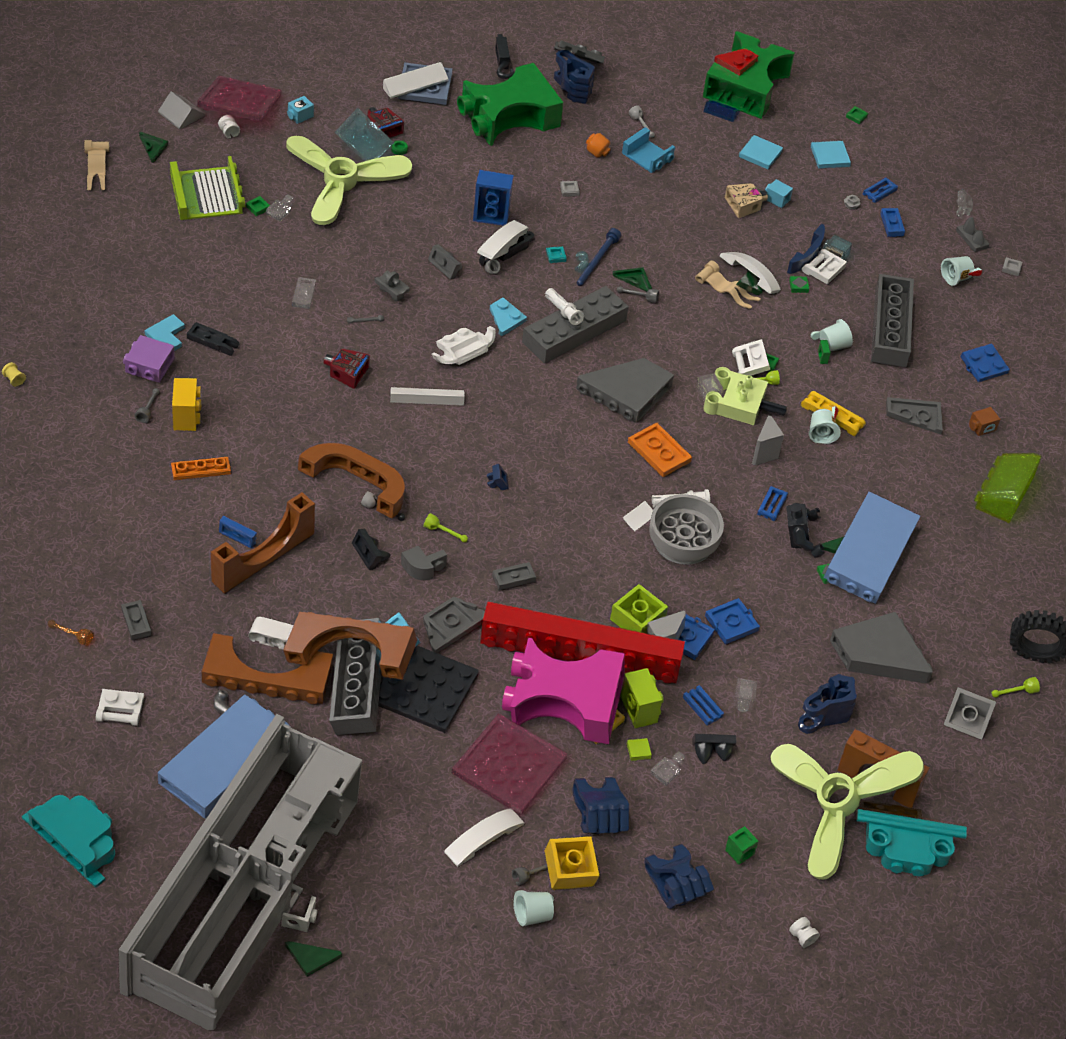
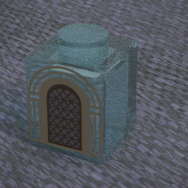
M834 234L830 240H826L823 248L845 260L850 254L852 243Z

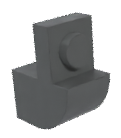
M416 546L401 553V565L411 577L418 580L433 579L434 571H441L447 563V554L444 550L426 556L421 548Z

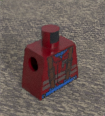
M371 107L368 110L366 126L376 143L404 133V121L389 108L377 110L375 107Z
M341 349L336 357L327 354L323 363L330 366V377L355 389L370 366V355Z

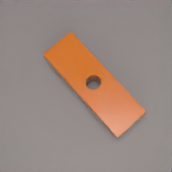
M228 457L171 463L173 480L231 474Z

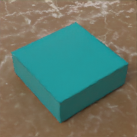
M563 247L546 248L549 263L566 262L567 258Z

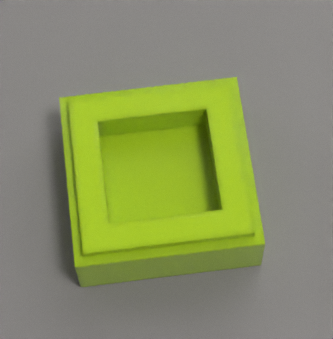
M647 738L627 740L631 761L651 759L652 755Z

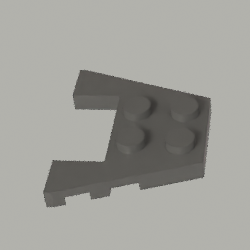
M562 40L555 42L554 49L568 50L574 55L599 64L603 63L605 59L602 56V52L597 50L588 51L587 47L578 44L575 46Z

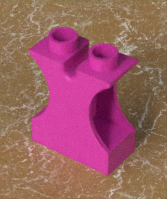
M528 638L525 653L515 652L511 667V675L521 677L522 679L517 680L516 687L506 686L502 710L511 711L512 727L515 728L533 718L543 716L557 717L573 724L581 732L584 740L609 744L624 680L625 654L599 650L593 656L583 660L560 661L544 654L536 646L533 639Z

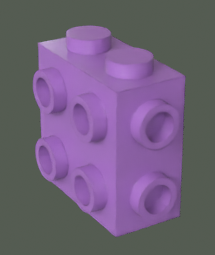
M140 335L137 341L133 342L130 352L124 356L125 372L160 383L175 359L174 345Z

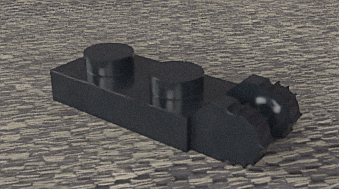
M197 322L187 332V339L212 349L220 350L229 356H232L234 353L233 348L237 349L240 345L237 339L228 336V334Z

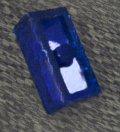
M709 100L706 102L703 112L734 122L740 110L714 100Z

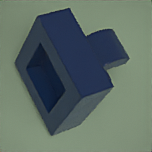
M500 464L492 466L493 472L487 474V478L492 480L487 482L490 488L498 486L501 490L509 489L507 473Z

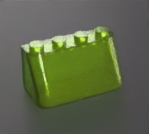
M1003 453L1002 456L998 455L994 462L996 467H991L987 476L989 479H985L981 486L982 492L978 491L974 499L977 502L975 509L1010 523L1036 474L1042 456L1037 453Z

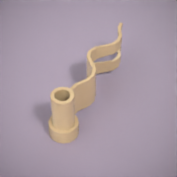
M85 140V154H88L87 190H91L93 177L98 174L101 190H105L106 152H109V142Z
M709 261L705 268L695 276L696 281L701 284L706 281L718 292L730 293L735 302L744 308L751 309L752 306L740 299L736 289L748 300H761L759 297H753L746 290L736 285L738 281H727L719 273L720 268L714 261Z

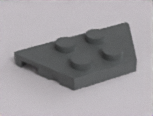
M453 596L424 615L423 622L432 651L439 653L480 626L483 622L485 611L476 608V604L464 602L462 599Z

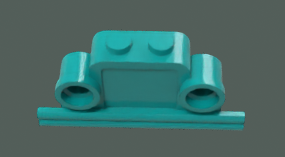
M57 795L43 805L36 806L22 815V819L95 888L106 880L97 869L102 865L111 863L115 858V849L111 839V824L113 822L107 813L103 814L98 809L93 800H88L81 795L75 796L71 800L64 795Z
M862 809L857 811V821L866 823L867 852L873 856H881L882 866L894 873L907 872L912 873L914 876L928 875L933 865L943 867L948 864L955 850L953 837L966 839L967 835L966 826Z

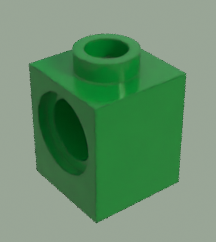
M744 826L728 837L725 851L740 865L755 855L758 840Z

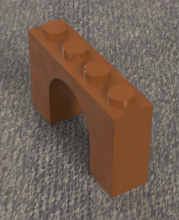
M855 729L846 742L838 771L854 778L860 774L865 764H876L901 752ZM924 765V772L916 782L896 789L893 800L912 808L921 793L930 767Z

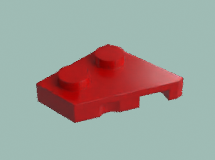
M745 48L716 55L714 62L740 76L758 61L759 55Z

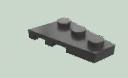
M887 397L886 416L941 435V402Z

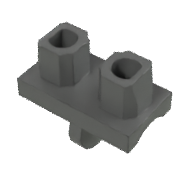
M387 270L382 276L375 278V283L380 286V289L383 292H388L395 301L401 300L404 294L409 292V287L399 280V274L396 272L390 273Z

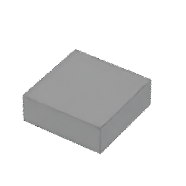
M577 181L560 182L562 196H579Z
M1006 257L1002 272L1019 276L1022 262Z

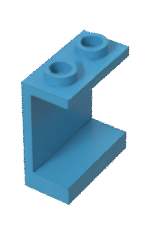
M645 127L623 142L622 154L653 173L674 159L675 146L672 145L665 151L649 141L650 130Z

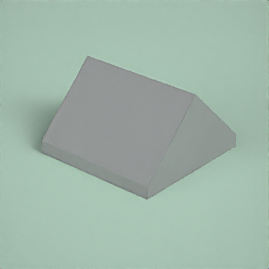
M172 91L158 110V113L178 129L206 116L205 113L185 97Z
M768 415L757 440L752 461L753 465L772 461L779 457L784 434L772 416Z
M958 687L944 725L982 740L996 701Z

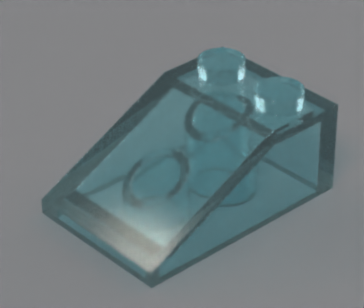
M359 108L335 131L364 161L381 158L394 144Z

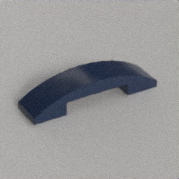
M821 224L813 233L811 246L805 254L797 252L790 260L787 273L793 274L802 270L805 264H809L818 256L825 233L824 224Z

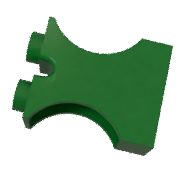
M736 31L732 52L746 48L759 55L758 61L740 76L714 62L706 74L703 98L762 119L769 109L774 85L772 81L790 77L795 52L774 44H770L768 48H761V41L759 39Z
M534 63L516 67L513 76L499 84L481 85L465 80L463 81L462 96L457 97V106L461 115H468L471 118L472 129L475 135H483L490 146L493 145L494 140L501 132L510 128L530 127L544 132L561 127L563 101Z

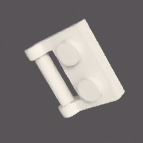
M822 249L816 258L802 267V271L828 284L846 267L847 261L826 249ZM822 260H826L818 268H815Z
M762 339L735 347L732 350L739 369L738 373L751 376L770 370ZM747 353L750 367L745 368L743 354Z
M102 689L99 707L96 712V722L106 720L131 723V725L138 726L144 693ZM105 710H108V711H117V712H127V713H133V714H132V715H128V714H119V713H109V712H105Z

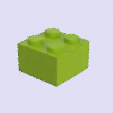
M638 584L613 604L610 620L621 629L647 634L648 622L667 616L668 606Z
M648 668L625 673L620 697L634 728L658 723L659 715H661V704L664 700L661 691L657 690L654 676L650 675Z

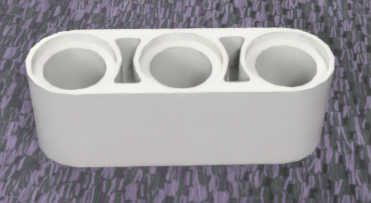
M257 617L248 637L253 642L256 640L260 644L271 647L278 646L279 649H284L294 625Z

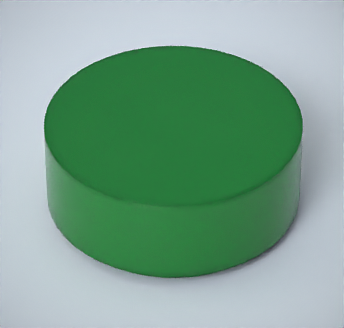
M394 141L391 144V151L396 155H404L408 151V145L404 141Z

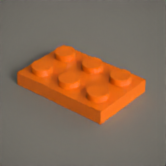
M658 423L628 437V443L662 477L692 461V456Z

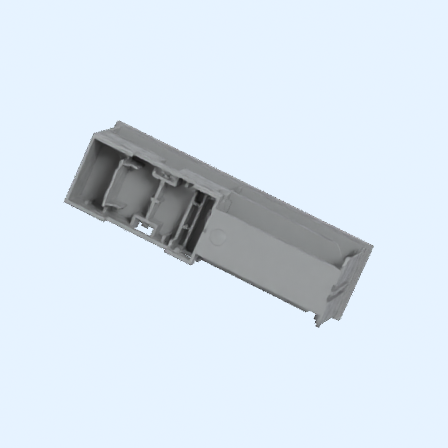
M276 714L119 948L120 993L127 997L133 993L204 1029L214 1030L220 1017L280 923L283 913L290 912L303 891V888L293 884V881L323 833L329 832L337 836L357 804L362 759L292 729L291 726L285 724L283 716ZM279 769L296 776L250 848L247 850L240 846L238 850L229 847ZM337 819L340 820L335 829L331 827L333 822H336ZM210 877L217 881L221 877L228 880L171 970L168 971L154 964L153 961L207 879ZM291 890L295 892L292 898L290 893ZM250 896L254 901L260 900V898L267 900L266 905L213 989L211 990L210 985L207 983L203 984V988L194 984L248 897Z

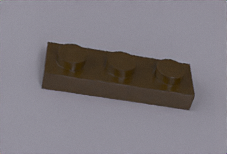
M863 799L860 800L858 809L923 819L921 809Z

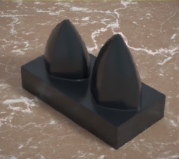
M365 528L358 529L352 545L369 570L376 569L379 562L387 560L391 554L378 549L379 540L370 536Z
M695 734L692 738V745L695 746L697 757L702 764H706L710 759L713 746H715L718 756L723 761H726L731 756L733 747L736 744V735Z

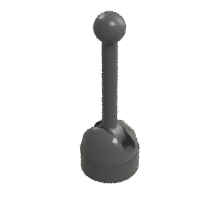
M622 286L617 287L618 293L626 292L642 295L649 302L655 304L659 297V290L650 289L645 293L623 289Z
M158 388L153 389V394L146 407H140L136 411L134 416L138 422L147 423L151 417L149 407L160 393Z
M546 864L529 871L524 867H518L512 870V877L514 880L519 877V882H516V884L520 886L529 880L531 874L547 869L548 866Z

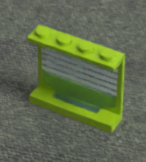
M228 156V167L179 171L177 161L170 162V175L180 220L243 214L242 208L245 207V199L241 197L242 186H238L240 184L239 174H235L237 173L236 163L232 162L231 156Z

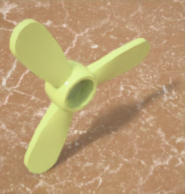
M291 136L286 142V147L290 152L324 173L326 187L319 195L311 212L313 222L319 225L334 222L340 211L344 192L355 187L357 181L400 179L407 177L412 170L411 161L401 155L375 158L355 164L349 158H331L316 144L302 136Z
M791 744L777 747L771 755V762L775 769L793 782L817 793L818 802L824 810L808 861L809 872L819 880L827 879L836 872L844 842L845 817L857 809L860 800L891 792L914 783L921 778L924 772V763L921 757L911 751L902 752L880 761L852 779L843 773L828 775L813 758ZM843 788L849 790L848 796L839 803L829 802L830 796L835 791Z

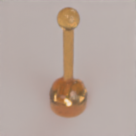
M54 620L48 621L50 628L55 627L76 635L78 642L84 646H88L94 638V632L89 629H81L77 632L56 624Z

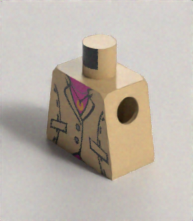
M754 184L728 185L725 199L736 216L741 218L760 211L762 201L768 199V194L765 190L758 192Z

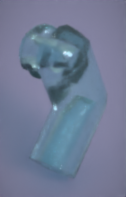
M585 251L577 252L575 256L578 257L577 261H580L575 267V271L580 274L590 264L588 254Z

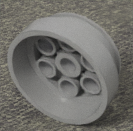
M688 494L673 495L661 500L653 509L649 525L650 537L657 551L666 559L679 564H695L705 560L718 548L724 529L721 513L712 503L701 497Z

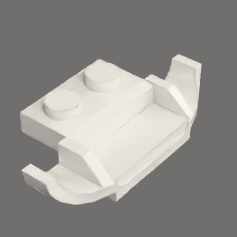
M487 327L485 335L480 332L475 333L467 328H461L457 332L446 335L436 341L437 347L443 350L445 355L440 356L432 353V356L440 363H456L460 365L488 351V347L492 345L495 339V328Z

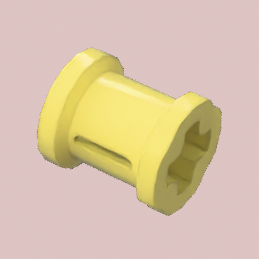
M8 363L3 367L2 375L8 377L12 386H19L26 380V375L18 370L15 363Z

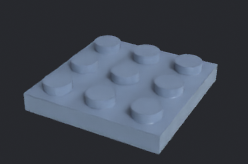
M404 62L402 74L428 65ZM444 68L448 81L398 96V99L446 105L452 68Z

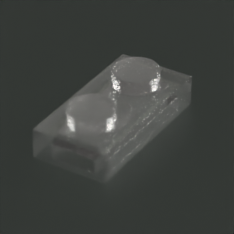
M298 277L292 307L310 309L316 287V279Z

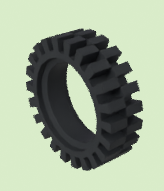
M1034 610V614L1031 611H1027L1026 615L1021 613L1012 622L1009 639L1010 646H1012L1013 651L1017 650V655L1023 654L1024 659L1031 657V661L1040 659L1039 663H1044V660L1052 663L1053 659L1058 662L1060 657L1062 659L1066 658V620L1063 621L1064 617L1059 616L1056 618V613L1053 612L1051 615H1047L1048 611L1043 610V614H1040L1039 610ZM1036 629L1046 630L1058 636L1059 640L1052 644H1038L1028 640L1024 633Z

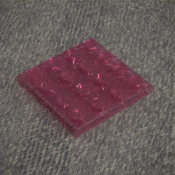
M219 75L197 100V107L259 122L264 119L279 100L282 90Z
M498 713L453 766L451 773L521 815L567 759V753Z

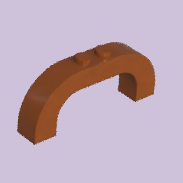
M339 443L318 444L308 448L299 455L298 470L314 478L321 471L328 468L344 469L383 490L378 496L376 511L394 518L401 510L405 489L404 481L401 475L388 464L354 447Z

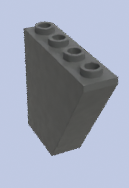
M642 358L579 375L576 389L581 394H586L593 398L597 403L607 406L611 411L621 414L625 419L637 423L672 387L674 374Z
M896 612L841 627L832 632L830 642L848 671L929 683L933 673L932 667L923 657L921 649L917 647L913 636L908 633L903 620L898 617Z

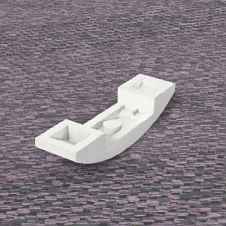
M739 252L720 254V257L729 264H741L759 277L760 280L757 285L769 294L778 293L781 290L773 274L755 258Z
M511 808L497 812L463 833L444 852L458 867L474 857L476 851L504 833L510 834L524 825V822Z

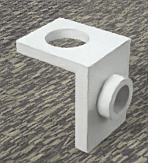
M311 897L305 918L283 913L281 926L307 932L310 922L314 923L318 910L315 909L316 897ZM287 920H294L298 924H291Z

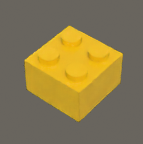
M174 378L172 400L173 430L196 431V424H200V413H197V411L201 410V399H198L201 397V386H197V379Z
M592 837L550 839L544 851L552 890L594 886L599 877Z

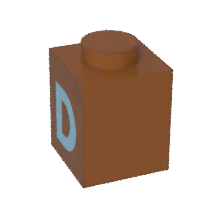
M991 407L972 412L969 426L972 431L981 436L996 431L1000 418Z

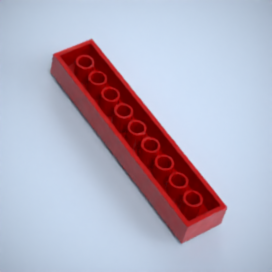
M487 602L480 644H485L488 647L495 646L504 648L507 651L515 650L525 653L528 638H532L536 646L544 654L567 662L589 658L599 650L624 653L625 673L648 668L650 675H653L657 680H662L664 683H677L685 641L493 602Z

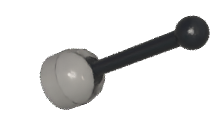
M367 491L361 505L367 508L377 506V497ZM403 513L396 515L400 521L405 519Z

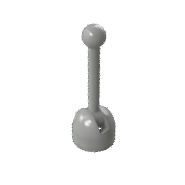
M640 106L632 107L629 110L631 118L634 120L638 119L644 128H648L642 119L643 111ZM650 131L649 137L653 138L655 134L654 132Z

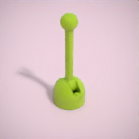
M778 370L768 372L766 377L757 378L767 381L771 385H779L780 383Z
M431 513L427 516L423 527L430 530L440 528L459 538L463 543L468 541L466 535H460L440 525L437 516Z
M1032 677L1026 679L1023 686L1001 691L993 690L992 696L997 698L1001 694L1025 690L1032 694L1038 693L1040 685L1038 679Z

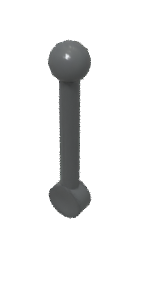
M379 315L378 317L357 319L348 317L347 323L377 320L382 322L384 321V316Z

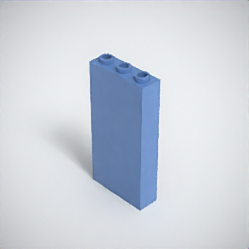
M868 492L829 564L824 578L829 583L876 604L920 516L876 494Z
M244 694L158 772V784L206 819L275 715L270 710L260 706L255 699H251Z

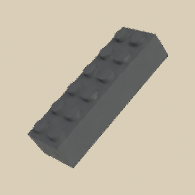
M879 274L875 288L871 362L901 367L907 366L911 352L914 279Z
M604 286L573 302L576 309L584 314L583 321L580 324L572 325L568 318L562 316L561 310H558L523 329L522 343L545 364L625 322L629 306L607 286Z
M379 618L361 619L362 621L369 620L381 623ZM344 638L339 639L337 642L329 720L335 735L376 732L381 668L379 665L381 651L375 645L363 639Z

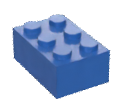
M479 170L476 182L473 221L501 226L508 223L514 175Z

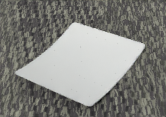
M644 501L625 515L623 519L636 531L651 519L653 510Z

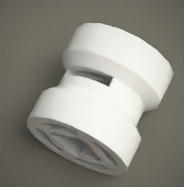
M225 115L220 118L218 126L226 138H231L230 134L235 137L240 133V127L235 123L231 115Z
M806 917L798 919L789 929L793 936L798 937V942L803 948L814 943L820 936L819 932L810 926V921Z

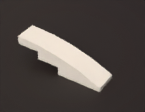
M515 220L509 222L496 231L478 249L477 253L491 260L506 254L509 247L516 244L518 238L527 233L528 227Z

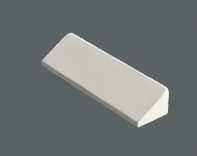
M439 62L386 78L383 81V89L390 98H394L446 82L448 77L442 63Z
M391 387L390 402L464 405L465 395L464 390Z

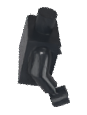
M800 503L786 506L791 548L811 550L815 558L825 554L822 551L824 546L821 543L813 546L809 537L808 519L810 521L820 519L821 517L817 514L820 512V509L810 510L805 504Z

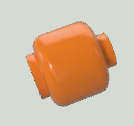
M593 133L586 141L587 151L595 157H601L602 155L605 157L611 150L609 148L610 141L601 133Z

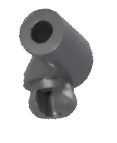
M222 689L214 696V708L221 714L230 708L227 706L228 693Z

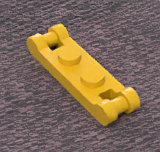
M815 391L810 392L808 398L801 402L803 408L810 409L813 412L819 409L832 411V407L836 406L839 411L836 417V424L847 430L852 436H856L859 429H862L866 424L863 418Z

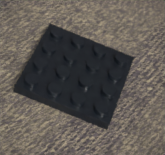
M417 645L414 648L403 680L389 677L383 678L380 683L378 706L446 733L476 680L479 670Z

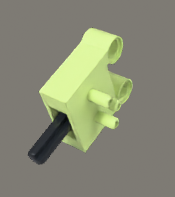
M726 367L716 369L713 381L714 387L718 390H727L724 398L714 391L706 394L704 411L710 415L717 414L751 425L755 424L760 409L783 416L786 414V406L763 400L768 385L767 381L730 371Z

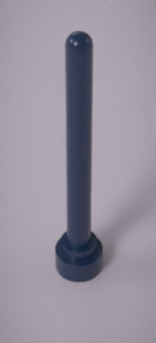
M611 228L606 234L607 240L577 280L578 286H582L610 246L619 241L622 235L618 229Z

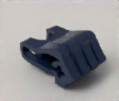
M568 50L558 51L556 53V62L560 70L554 72L555 81L561 86V89L568 92L567 98L572 102L586 104L590 94H592L595 67L575 57Z
M841 674L830 677L829 683L819 686L817 692L807 697L803 704L805 713L799 718L798 722L800 731L810 734L823 726L848 722L853 713L857 698L854 677ZM809 719L814 723L812 726L804 725V722Z
M605 777L602 788H593L587 783L585 778H575L572 792L575 803L582 814L580 826L583 833L603 834L629 830V802L620 791L614 777Z
M682 844L673 847V859L671 860L660 859L656 855H650L644 859L645 869L668 909L695 901L714 890L709 873L704 865L697 866L696 870H694L690 864L691 854Z

